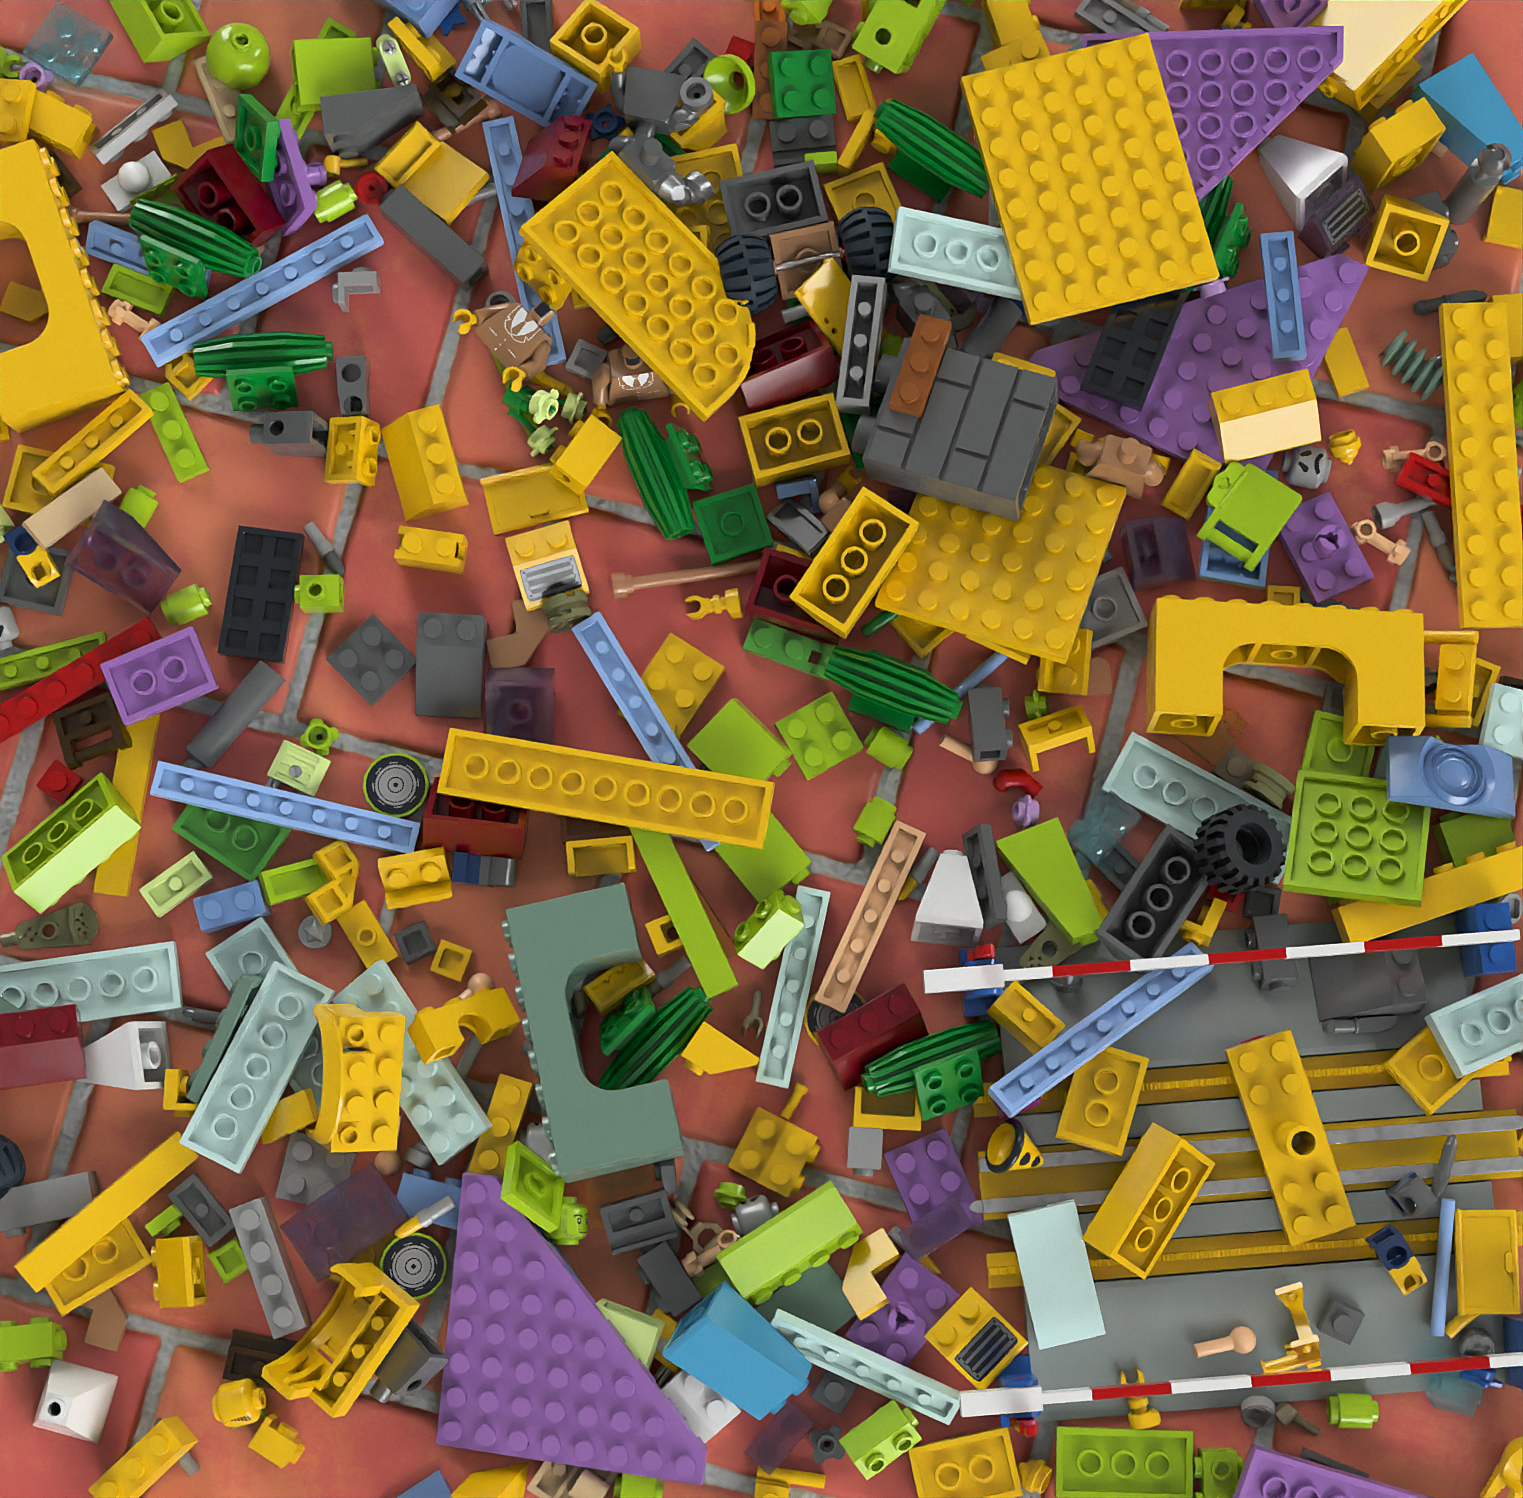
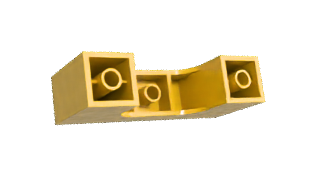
M34 139L0 149V240L16 238L27 242L49 309L46 328L37 339L26 345L0 353V414L2 420L19 434L114 402L128 390L127 386L131 385L126 368L124 366L121 367L116 357L121 355L117 340L114 336L111 337L106 327L111 325L108 313L104 306H100L96 296L101 295L95 277H91L86 266L90 265L88 254L84 246L80 247L76 236L80 235L77 222L73 216L70 217L66 206L70 205L69 198L64 187H60L56 176L60 175L55 159L49 156L46 147L40 148Z
M1166 595L1162 598H1157L1147 621L1149 626L1147 627L1145 733L1212 736L1223 715V670L1237 664L1315 668L1329 674L1337 683L1345 684L1342 691L1344 711L1343 744L1385 747V739L1388 736H1419L1425 728L1423 613H1413L1410 609H1397L1393 612L1380 611L1376 607H1364L1356 610L1347 609L1343 605H1331L1327 608L1313 607L1310 603H1298L1294 606L1280 605L1276 601L1253 604L1247 603L1243 599L1219 602L1209 597L1185 600L1176 595Z

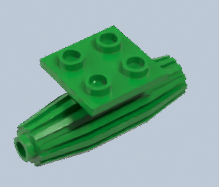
M893 98L889 103L883 100L873 115L878 120L875 127L899 149L888 165V170L938 204L942 202L952 185L981 199L984 197L990 186L980 151L930 115Z
M1226 176L1198 203L1220 275L1219 279L1225 277L1230 279V277L1234 278L1240 265L1239 254L1242 248H1247L1252 235V230L1248 226V217H1246L1242 203L1236 202L1232 215L1226 216L1234 183L1230 176ZM1229 280L1224 281L1225 287L1227 286ZM1194 286L1182 289L1188 290L1189 295Z
M140 199L131 211L129 226L141 235L140 243L149 276L159 284H169L178 288L189 297L196 296L205 301L209 297L205 281L206 269L246 279L251 274L256 275L261 267L262 258L259 256L258 248L226 227L187 210L147 199Z
M288 331L232 334L193 344L196 376L227 379L233 411L252 412L257 409L274 408L285 410L289 407H299L294 376L328 368V361H334L332 341L326 342L325 335Z
M633 406L620 412V418L616 421L619 436L622 437L620 442L625 462L645 509L666 541L678 539L691 533L696 527L686 489H701L708 493L714 490L711 483L714 480V475L707 462L703 463L699 451L702 448L697 436L694 433L690 434L685 428L670 423L666 425L669 437L665 440L645 409L642 410L638 409L637 406Z
M835 645L823 675L853 693L847 710L906 733L909 732L914 717L948 724L950 718L956 720L963 704L962 701L957 700L960 693L931 677L932 672L872 648L870 652Z
M643 985L638 991L633 989L623 999V1006L615 1014H608L599 1025L600 1030L598 1033L602 1052L608 1057L613 1050H618L597 1081L599 1088L612 1091L653 1082L687 1047L703 1021H706L713 1010L710 1004L713 998L708 999L701 986H698L696 989L688 986L656 1010L649 988L646 985Z
M990 1020L949 1027L901 1045L866 1065L865 1074L861 1075L862 1082L867 1093L873 1092L876 1098L916 1090L920 1116L924 1122L972 1104L979 1097L985 1096L980 1063L1002 1050L1000 1038L994 1024Z

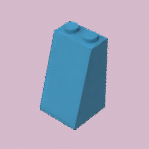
M1473 53L1417 85L1409 100L1415 103L1423 97L1426 98L1446 127L1439 141L1447 146L1448 150L1469 167L1479 157L1481 150H1487V145L1492 143L1503 144L1509 148L1512 154V162L1508 170H1503L1502 178L1499 182L1503 181L1506 185L1521 175L1520 170L1523 169V128Z
M725 1280L680 1319L661 1353L666 1359L758 1420H761L769 1412L776 1414L785 1405L786 1398L792 1393L795 1396L799 1395L809 1384L807 1377L813 1366Z

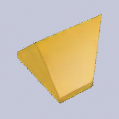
M530 1461L471 1473L450 1496L452 1498H524Z

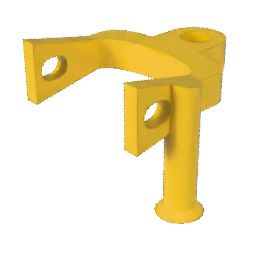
M1298 1282L1275 1289L1276 1296L1292 1314L1299 1340L1284 1345L1287 1356L1267 1362L1260 1360L1263 1372L1287 1371L1307 1365L1308 1369L1322 1365L1319 1338L1317 1334H1313L1303 1306L1302 1283Z

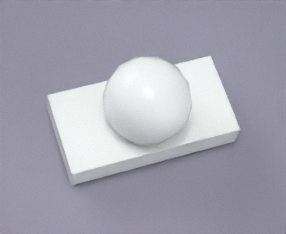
M152 151L137 162L130 161L123 164L119 169L118 175L102 184L101 187L118 212L124 213L133 207L129 200L149 189L153 190L157 184L172 175L155 151Z
M1010 871L1001 877L1003 897L1007 905V920L1004 922L1020 945L1045 929L1048 925L1035 907L1031 897L1026 893L1014 873Z

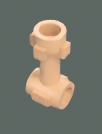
M119 299L115 300L108 310V315L112 317L113 322L119 326L125 322L140 332V336L162 325L154 318H151L148 323L131 311L133 305L125 300L124 302Z
M1436 441L1428 442L1425 449L1399 452L1398 446H1390L1388 450L1382 451V465L1384 469H1391V472L1400 471L1401 465L1410 452H1414L1439 464L1447 456L1446 448Z
M1369 519L1362 520L1361 522L1356 521L1350 528L1358 545L1368 542L1388 554L1386 561L1392 565L1396 563L1401 566L1410 553L1411 549L1405 546L1406 542L1399 539L1396 543H1393L1378 534L1374 522Z
M725 1230L718 1236V1245L698 1256L694 1251L687 1254V1257L681 1260L690 1279L695 1276L698 1278L704 1275L703 1268L717 1261L718 1259L715 1255L741 1239L740 1235H737L732 1230Z

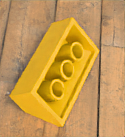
M863 486L789 598L817 622L843 639H846L916 534L919 522Z
M1152 1122L1081 1239L1145 1280L1215 1166V1163L1183 1138Z

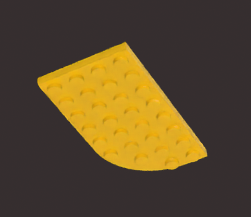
M613 151L520 227L518 233L703 422L735 393L750 368L755 347V323H752L748 307L737 305L738 302L741 305L747 304L748 300L738 301L727 298L720 275L718 259Z

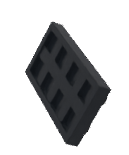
M1178 289L1113 305L1081 383L1080 390L1142 412L1187 298L1188 290Z
M238 526L217 652L219 655L285 664L295 603L294 588L295 585H298L305 542L304 534Z

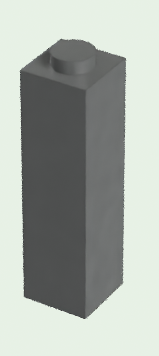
M402 184L396 190L391 189L383 196L379 206L383 218L466 293L488 271L486 260Z

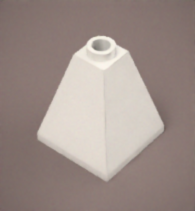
M1279 134L1273 139L1270 137L1266 138L1257 149L1259 164L1293 225L1299 232L1346 192L1348 157L1343 153Z
M945 850L939 856L917 911L910 941L975 948L983 930V918L968 858L963 856L961 851Z
M166 1021L128 1022L85 1047L87 1078L77 1079V1081L132 1090L164 1089L165 1069H172Z
M63 1360L52 1361L32 1426L98 1444L119 1376Z

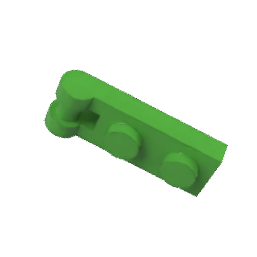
M754 618L743 650L828 681L829 679L823 675L835 646L818 642ZM812 652L820 655L817 664L808 662Z

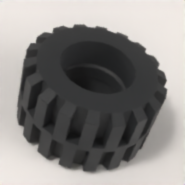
M1239 804L1210 816L1201 823L1202 827L1197 828L1195 835L1198 839L1194 840L1193 848L1197 849V853L1194 854L1195 862L1199 861L1201 867L1198 869L1201 875L1206 874V881L1211 886L1216 884L1218 891L1222 893L1227 891L1230 895L1242 894L1271 883L1275 880L1274 877L1279 876L1282 872L1280 866L1285 865L1286 860L1283 856V852H1286V844H1283L1281 840L1284 836L1282 831L1277 830V822L1274 818L1269 819L1268 812L1264 809L1258 811L1255 805L1250 804L1246 806V804ZM1236 841H1237V842L1239 843V845L1241 846V849H1242V851H1243L1244 859H1243V857L1240 855V853H1239V851H1238V849H1237Z

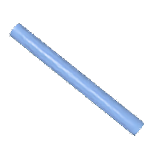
M997 651L953 688V690L960 693L957 700H961L967 694L968 689L977 686L1009 657ZM919 718L911 727L918 735H921L934 721Z
M1450 1198L1441 1199L1430 1328V1335L1438 1337L1444 1336L1456 1201Z

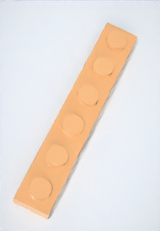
M898 820L895 821L813 1001L838 1013L845 1014L926 833Z

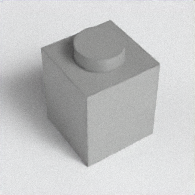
M848 1127L846 1167L853 1168V1175L873 1176V1169L881 1170L883 1129Z

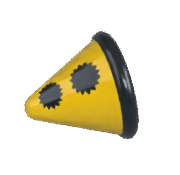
M1009 1118L995 1128L988 1141L985 1153L986 1165L991 1172L1000 1174L1006 1171L1035 1168L1043 1165V1156L1027 1135L1019 1120Z

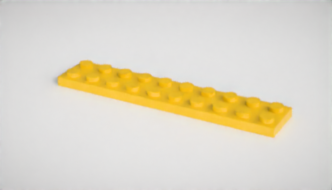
M1506 302L1442 303L1438 307L1460 629L1523 627V540Z
M450 728L437 793L763 850L775 783Z

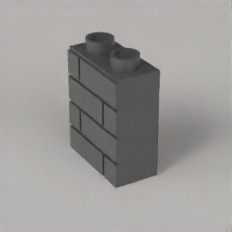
M904 337L898 357L883 354L878 363L873 382V392L883 394L884 397L877 417L863 413L854 432L852 451L863 454L862 459L867 477L1018 521L1058 404L1057 378L1025 369L1021 370L1018 367L945 348L922 417L920 418L889 409L888 405L911 337Z

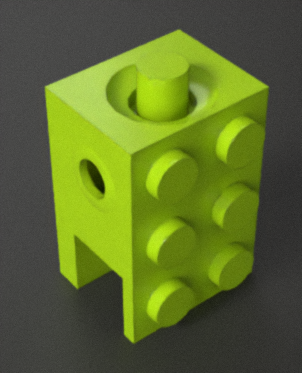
M871 0L868 6V10L871 12L866 22L861 21L853 33L852 39L855 42L852 48L867 57L863 65L880 74L883 67L895 74L908 73L947 0H921L919 4L913 0Z

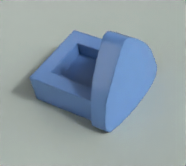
M815 475L774 483L778 499L809 493L813 513L821 511L818 506L820 495Z

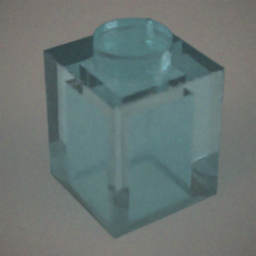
M1462 1370L1432 1373L1425 1394L1435 1408L1474 1417L1476 1407H1480L1484 1398L1483 1387L1474 1381L1460 1377V1373L1463 1372Z

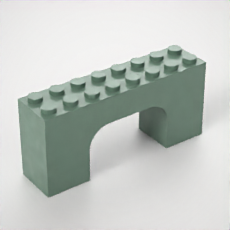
M615 884L506 909L507 920L502 921V928L505 940L508 941L509 947H513L514 952L508 953L512 973H515L516 980H520V985L515 986L519 1006L521 1005L523 1012L527 1014V1017L522 1018V1026L525 1037L528 1038L529 1044H533L534 1050L528 1051L532 1071H535L536 1077H540L541 1083L535 1084L538 1102L542 1104L543 1110L546 1109L548 1115L542 1118L545 1136L549 1138L550 1143L553 1142L555 1149L549 1151L553 1172L555 1171L557 1176H561L566 1183L686 1156L673 1094L667 1079L611 1091L594 1086L587 1080L571 1007L576 985L594 972L643 960L630 898L625 884Z

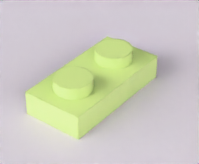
M192 851L139 889V891L157 917L161 918L215 878L198 854Z

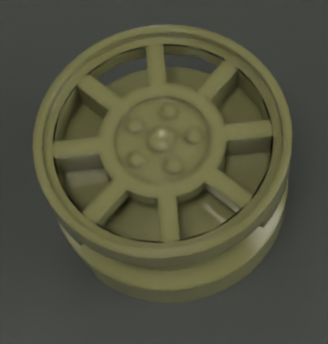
M576 590L573 591V595L562 593L546 600L542 604L544 614L549 616L550 619L547 622L550 632L571 631V628L593 615L591 608L586 605L588 597L585 591Z
M1257 762L1252 769L1251 781L1244 780L1242 786L1255 798L1281 811L1283 808L1282 802L1286 796L1293 794L1296 787L1274 769Z

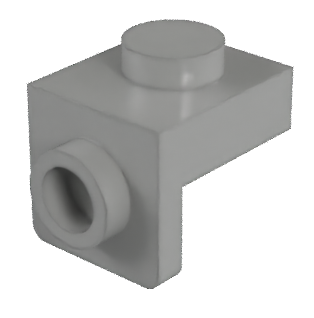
M366 267L354 268L353 272H338V283H333L332 286L333 301L339 304L342 312H349V294L381 293V280L377 271H372V269Z

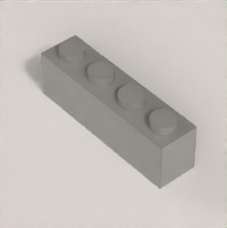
M852 275L836 397L839 413L859 415L864 413L872 415L874 399L873 382L878 366L887 296V285L883 277Z
M88 1171L12 1187L0 1199V1233L5 1232L6 1238L27 1234L26 1227L38 1225L39 1231L60 1227L59 1220L71 1218L99 1195L96 1172Z
M260 1197L229 1209L273 1339L312 1325L268 1197Z

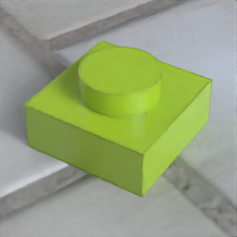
M174 1204L146 1224L145 1228L152 1237L160 1236L161 1234L168 1237L182 1226L179 1220L184 1215Z

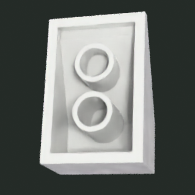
M683 1369L660 1388L664 1395L672 1400L686 1418L685 1422L704 1443L716 1435L741 1412L740 1407Z

